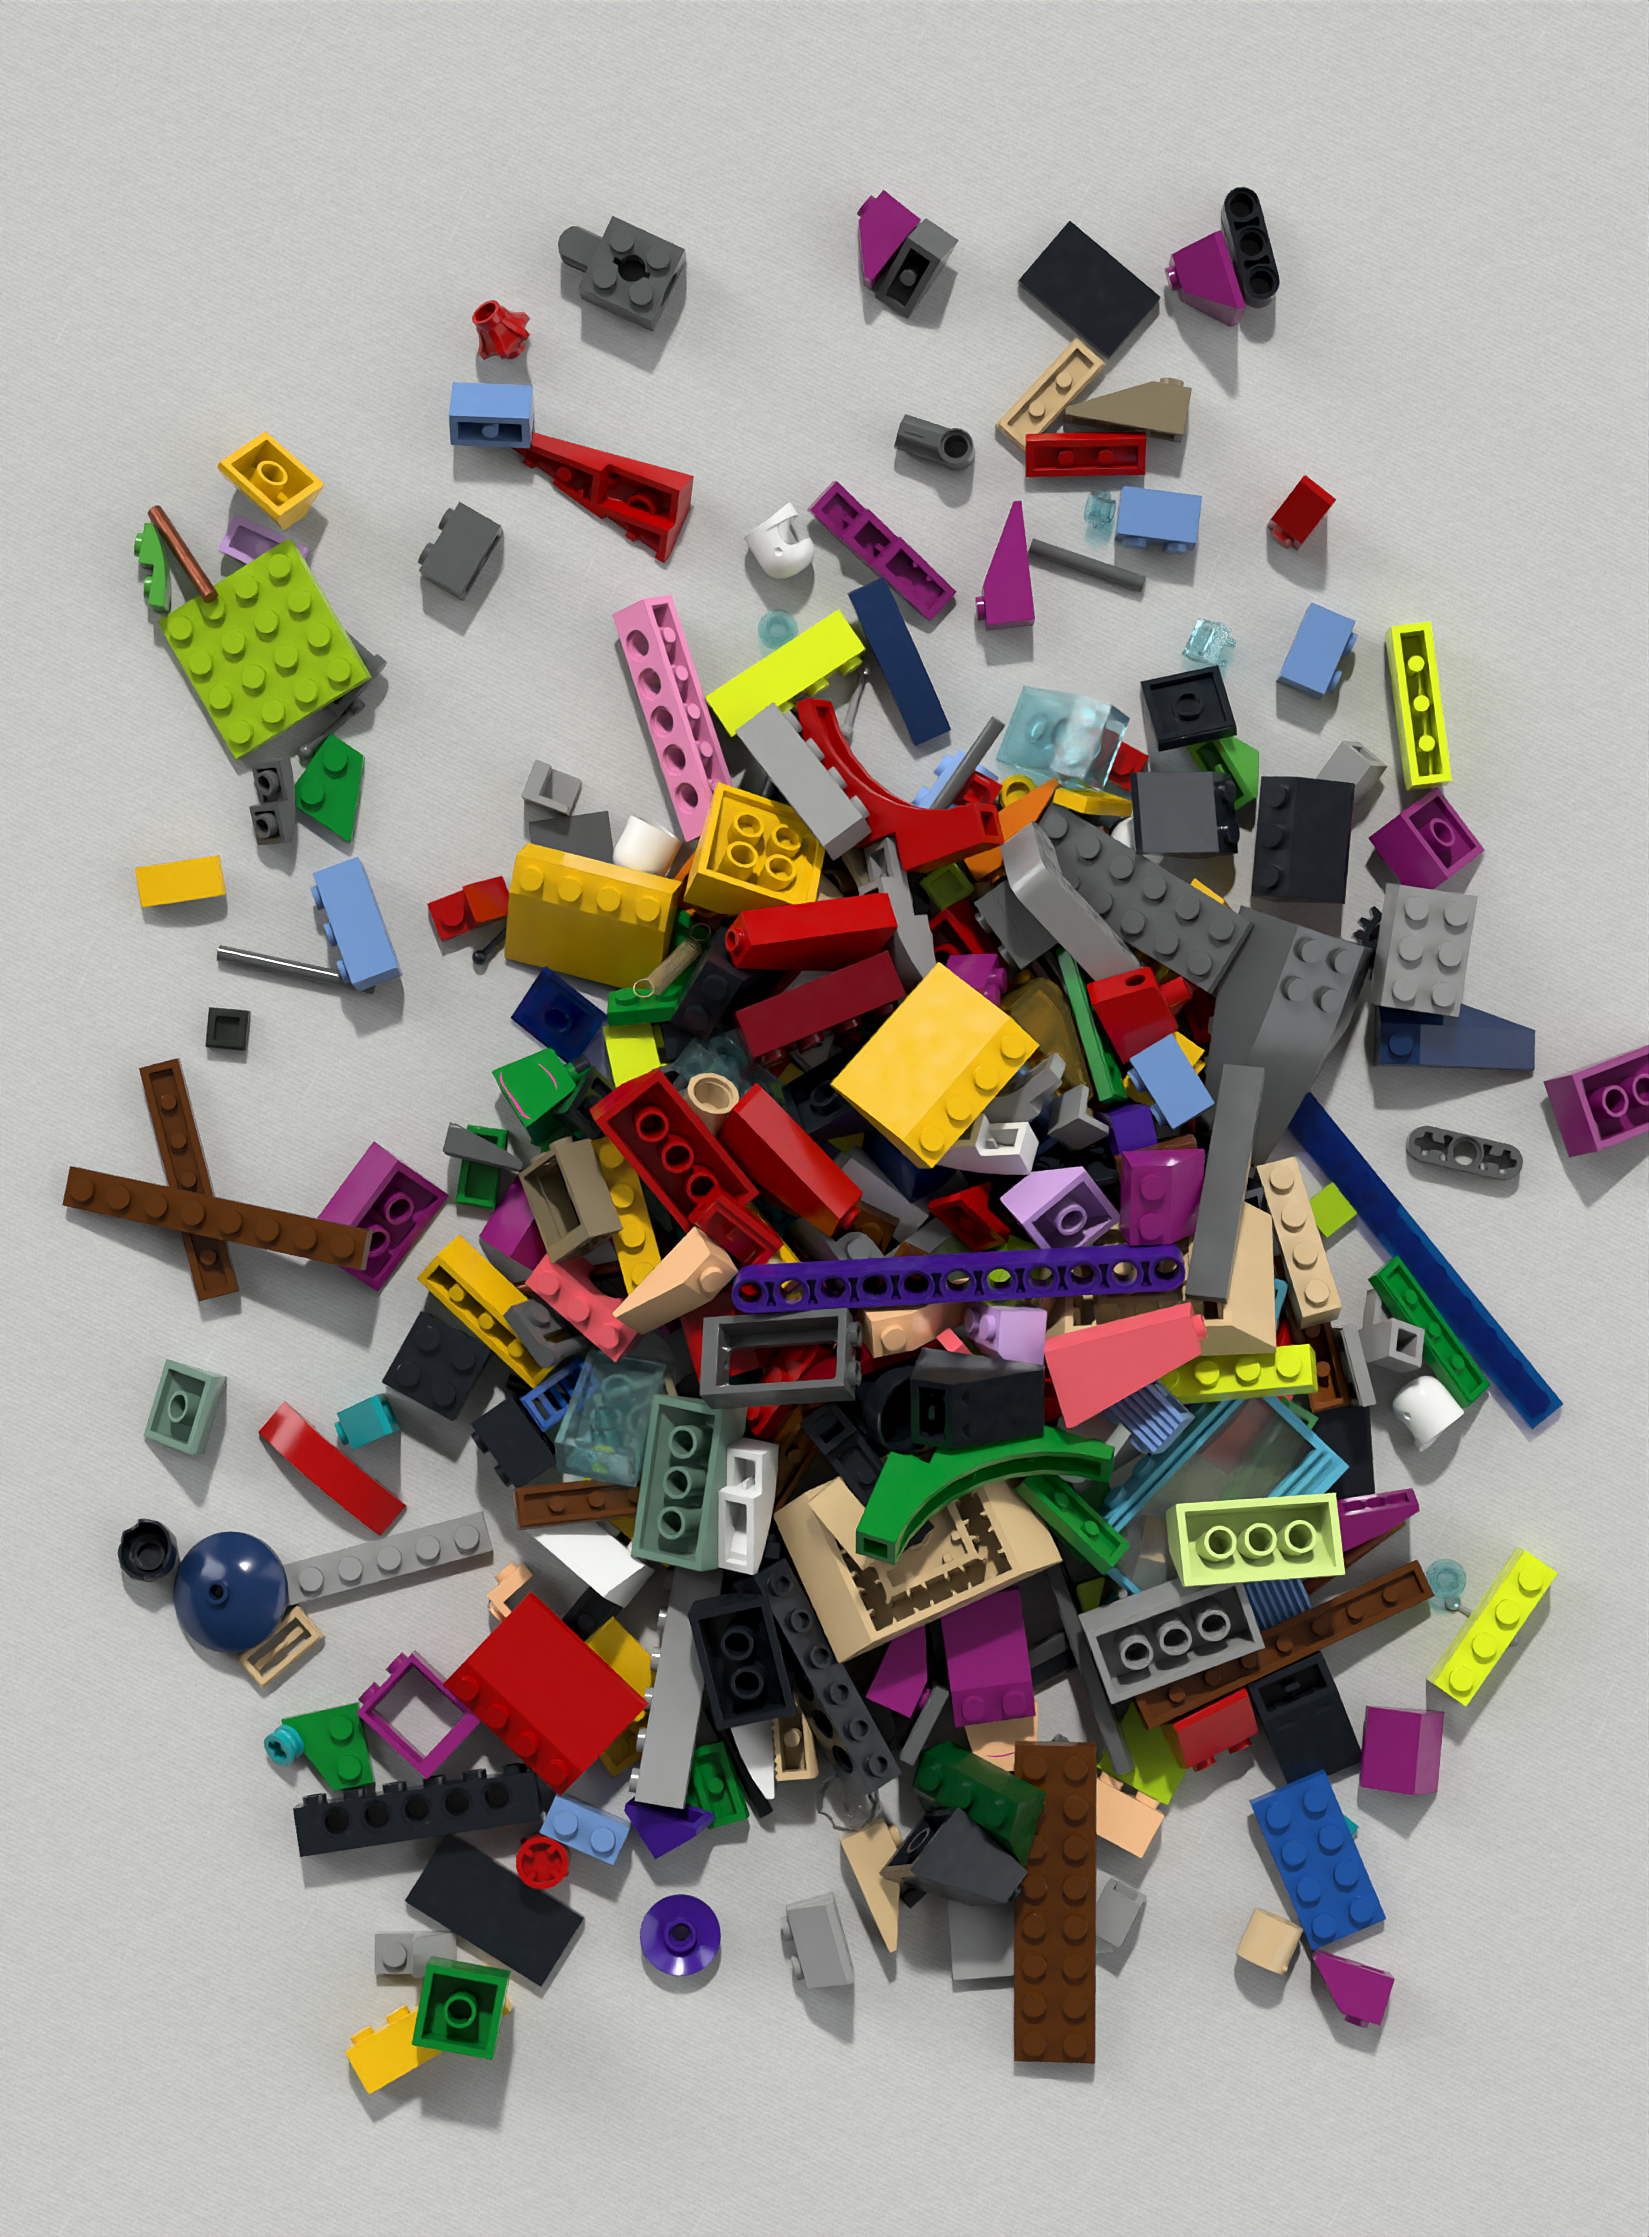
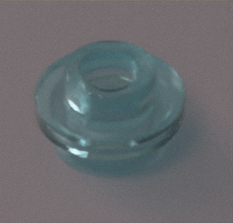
M1110 490L1092 491L1087 499L1084 520L1085 522L1092 523L1095 529H1102L1105 523L1110 524L1114 517L1116 500L1111 499Z
M770 611L759 622V638L766 647L777 650L797 637V622L786 611ZM773 625H783L786 629L785 634L782 637H774L770 632Z
M1439 1559L1433 1562L1427 1569L1426 1578L1436 1597L1452 1599L1464 1590L1466 1573L1458 1562L1452 1559ZM1443 1571H1449L1452 1575V1582L1447 1586L1440 1585L1438 1577Z

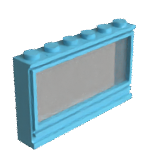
M1276 1396L1193 1403L1189 1412L1194 1414V1420L1163 1453L1145 1456L1139 1460L1132 1470L1133 1475L1122 1486L1114 1487L1104 1499V1505L1097 1512L1130 1544V1547L1107 1574L1130 1595L1179 1578L1169 1551L1165 1511L1175 1504L1324 1494L1349 1466Z

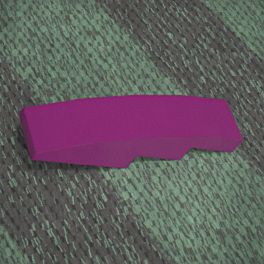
M833 480L807 509L812 516L879 578L884 577L888 586L928 621H931L957 592L901 537L896 536L872 511L864 508L838 481Z
M1413 1488L1337 1500L1342 1551L1345 1552L1387 1532L1419 1512V1503Z

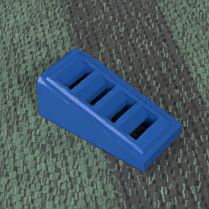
M580 1355L519 1399L518 1403L540 1434H542L601 1391L603 1387ZM565 1376H570L581 1394L577 1395ZM557 1382L571 1400L568 1404L554 1384ZM548 1390L560 1407V1410L557 1412L543 1392ZM535 1398L539 1400L550 1416L547 1420L542 1417L533 1404L532 1400Z

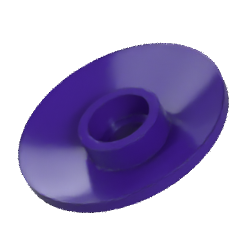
M674 1894L657 1901L647 1911L640 1929L641 1947L646 1958L658 1970L674 1976H687L704 1969L717 1954L721 1940L720 1924L711 1907L701 1899L686 1894ZM677 1926H684L688 1929L689 1935L686 1939L679 1940L675 1938L673 1930Z

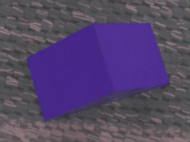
M1129 1101L1116 1107L1111 1106L1095 1111L1096 1119L1109 1126V1135L1105 1139L1113 1156L1122 1154V1151H1133L1158 1144L1150 1106Z
M635 1796L625 1804L624 1812L655 1859L696 1837L715 1819V1813L686 1803L684 1810L636 1802L634 1801Z

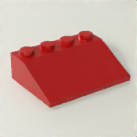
M530 1592L443 1683L451 1693L559 1796L592 1765L649 1704L533 1592Z

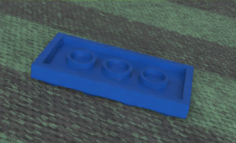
M1323 1769L1249 1800L1312 1951L1386 1919L1329 1779Z

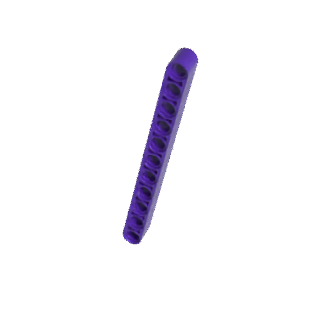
M1123 1244L759 1264L744 1266L738 1270L734 1277L731 1297L733 1304L742 1312L768 1313L1169 1291L1179 1287L1185 1279L1186 1271L1183 1254L1174 1244L1140 1246ZM1163 1260H1171L1177 1265L1173 1271L1168 1273L1159 1272L1155 1267ZM1122 1262H1128L1135 1267L1134 1271L1128 1275H1119L1113 1269ZM1084 1264L1092 1267L1094 1271L1089 1276L1082 1278L1074 1275L1072 1270L1076 1266ZM1037 1267H1046L1052 1272L1047 1279L1043 1280L1035 1279L1030 1273ZM996 1269H1003L1010 1274V1277L1003 1282H996L989 1277V1274ZM960 1271L965 1273L969 1279L962 1284H954L947 1277L952 1272ZM916 1273L925 1276L927 1282L917 1287L908 1284L906 1278ZM879 1276L884 1279L886 1284L881 1288L874 1289L868 1287L864 1281L868 1277ZM830 1278H836L842 1281L845 1286L840 1290L831 1291L823 1285V1282ZM793 1280L800 1283L803 1289L797 1293H789L783 1289L782 1284ZM745 1283H755L762 1291L752 1296L745 1294L740 1287Z

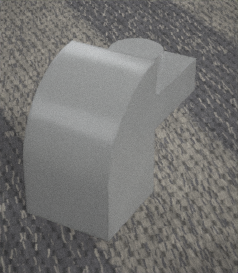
M1375 1289L1367 1290L1363 1328L1358 1330L1365 1361L1396 1373H1406L1421 1368L1425 1329L1395 1319Z

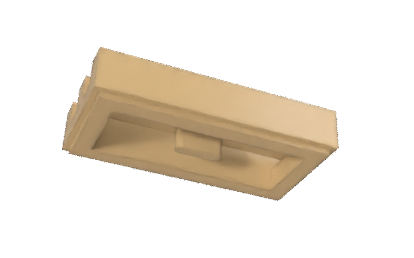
M297 1605L282 1618L277 1629L266 1641L253 1649L244 1651L236 1658L262 1689L324 1636V1633L314 1625L313 1620L303 1612L304 1610L300 1605ZM297 1618L301 1622L297 1628L254 1665L248 1658L291 1621ZM307 1630L312 1635L264 1677L259 1670L304 1631Z

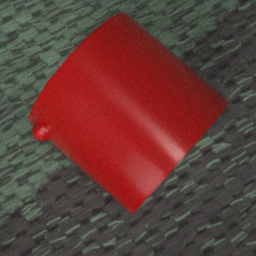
M539 1832L531 1834L527 1839L522 1838L520 1840L522 1846L516 1856V1869L519 1877L526 1885L534 1889H548L556 1886L564 1877L569 1875L568 1867L570 1865L571 1852L568 1845Z

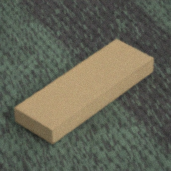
M1076 337L995 424V427L1018 449L1025 453V434H1043L1066 407L1101 372L1106 364Z

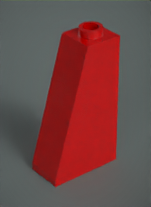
M874 893L741 911L725 933V945L731 954L735 969L838 971L877 955L896 931L898 924L888 893Z
M755 1083L731 1109L719 1137V1143L742 1171L826 1236L831 1238L840 1227L848 1230L861 1213L857 1205L863 1192L760 1085Z

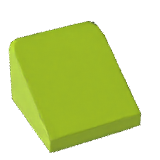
M1103 1574L1075 1582L1074 1588L1082 1613L1099 1607L1105 1582Z

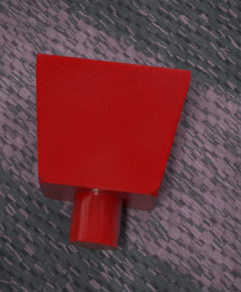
M1151 967L1139 968L1086 985L1092 1005L1123 1064L1128 1063L1130 1058L1161 1039L1176 1032L1178 1025L1172 1007L1192 998L1182 976L1160 986Z

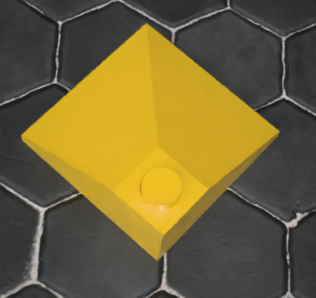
M717 782L692 862L683 901L721 914H740L741 911L815 902L825 849L791 806Z

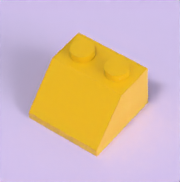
M266 431L220 461L217 469L228 482L283 531L306 516L324 486V483Z

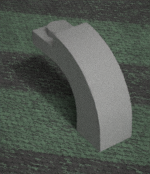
M1055 1052L1021 1077L1009 1080L980 1114L984 1113L990 1124L1027 1122L1040 1114L1046 1099L1045 1097L1051 1095L1062 1084L1061 1077L1066 1067L1065 1061Z

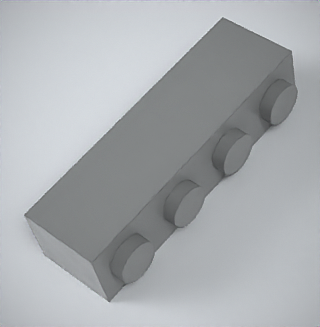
M773 702L735 732L834 861L872 832L865 821V818L870 813L856 795L851 799L846 796L843 789L848 785L834 767L828 771L820 762L825 756L813 739L810 738L804 742L798 732L803 727L791 711L787 710L785 713H782Z

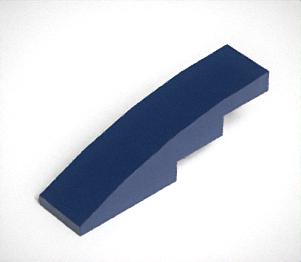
M882 577L847 593L912 743L917 746L950 731L951 727L885 578Z

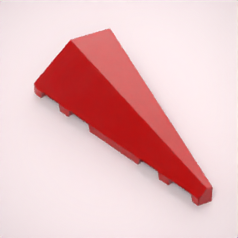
M532 432L531 448L510 447L525 458L523 461L525 465L531 469L538 467L554 478L553 485L600 519L608 517L626 530L625 537L632 542L640 540L654 550L657 560L664 563L668 560L690 510L694 476Z

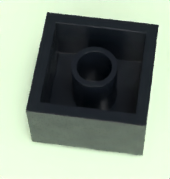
M420 1311L385 1374L382 1383L445 1418L454 1421L459 1416L494 1351L486 1344L426 1311Z
M517 1393L509 1396L472 1422L471 1425L475 1431L470 1434L483 1454L490 1451L496 1459L498 1465L494 1467V1470L504 1485L509 1487L513 1484L515 1488L524 1487L563 1459L546 1432L540 1434L518 1403L521 1397Z

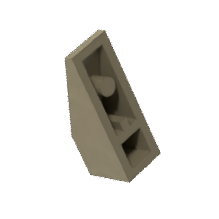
M1160 378V382H1147L1067 406L1063 422L1116 432H1145L1146 437L1181 443L1184 436L1192 388L1184 387V382L1178 379Z

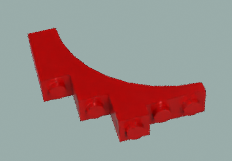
M807 698L796 703L799 715L798 722L803 727L801 732L804 742L810 738L813 739L825 756L820 761L825 769L828 771L834 767L848 785L843 789L846 796L851 799L856 795L870 813L865 818V821L872 832L855 844L856 847L866 848L886 837H896L898 845L897 856L902 864L903 871L927 873L1005 844L996 805L970 803L950 809H927L918 807L893 795L873 779L854 756L840 730L832 701Z

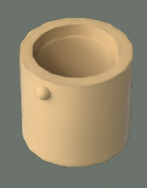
M702 1073L691 1077L683 1098L715 1138L719 1140L731 1109L739 1101V1094L734 1084L724 1076L715 1073Z
M1255 1908L1243 1937L1238 1944L1236 1953L1260 1967L1284 1975L1288 1970L1289 1962L1303 1929L1276 1914Z

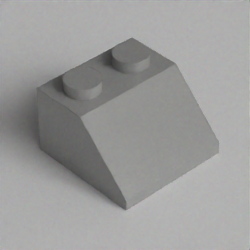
M833 1891L786 1904L787 1916L780 1918L786 1940L794 1939L798 1955L791 1956L797 1980L805 1978L808 1989L854 1983L855 1969Z

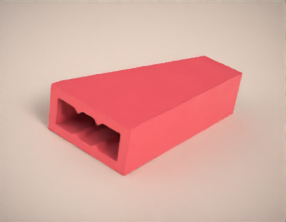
M1191 1302L1046 1338L1044 1355L1066 1427L1071 1428L1079 1425L1201 1355L1202 1339L1207 1338V1330L1202 1314L1195 1315Z

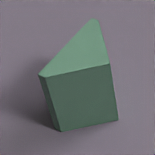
M166 1359L144 1437L190 1455L204 1454L227 1376Z

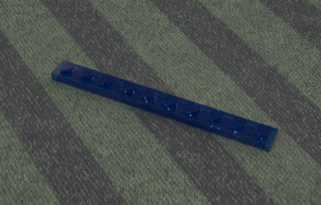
M1308 1092L1289 1123L1287 1130L1329 1182H1333L1337 1186L1341 1194L1357 1212L1356 1215L1391 1258L1397 1255L1400 1257L1463 1347L1530 1429H1534L1560 1408L1563 1402L1313 1094Z

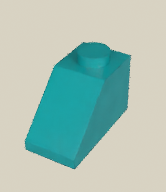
M386 1393L375 1395L338 1412L337 1415L340 1421L334 1423L342 1444L350 1443L352 1450L401 1430Z

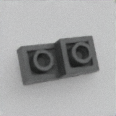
M290 757L261 760L252 763L251 767L260 803L249 806L257 843L258 845L291 842L295 823V786Z

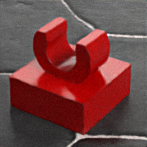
M975 770L951 805L955 807L970 803L993 805L1003 785Z

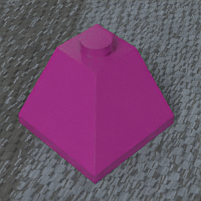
M1222 231L1214 232L1173 253L1169 261L1170 267L1165 268L1170 290H1177L1180 301L1230 327L1238 325L1245 309V303Z

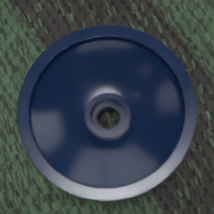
M233 1531L210 1535L195 1544L180 1563L173 1591L175 1610L185 1631L203 1647L221 1653H238L253 1649L266 1641L274 1633L285 1614L288 1602V1581L285 1569L274 1550L267 1543L253 1535ZM218 1585L223 1588L221 1599H218L215 1595Z

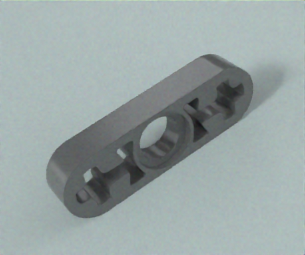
M1433 1126L1415 1128L1409 1133L1406 1140L1407 1152L1416 1161L1487 1178L1509 1180L1517 1176L1523 1166V1158L1520 1151L1510 1144ZM1425 1133L1430 1134L1431 1142L1444 1144V1136L1450 1137L1451 1139L1445 1149L1446 1161L1439 1159L1443 1151L1432 1149L1427 1150L1426 1155L1420 1154L1421 1147L1415 1145V1139L1423 1138ZM1461 1141L1469 1142L1475 1149V1158L1468 1165L1458 1163L1453 1156L1454 1147ZM1483 1145L1489 1146L1486 1155L1497 1157L1501 1156L1503 1151L1508 1152V1159L1514 1161L1513 1167L1506 1168L1502 1174L1499 1172V1165L1484 1162L1485 1170L1479 1169L1478 1166L1484 1156Z

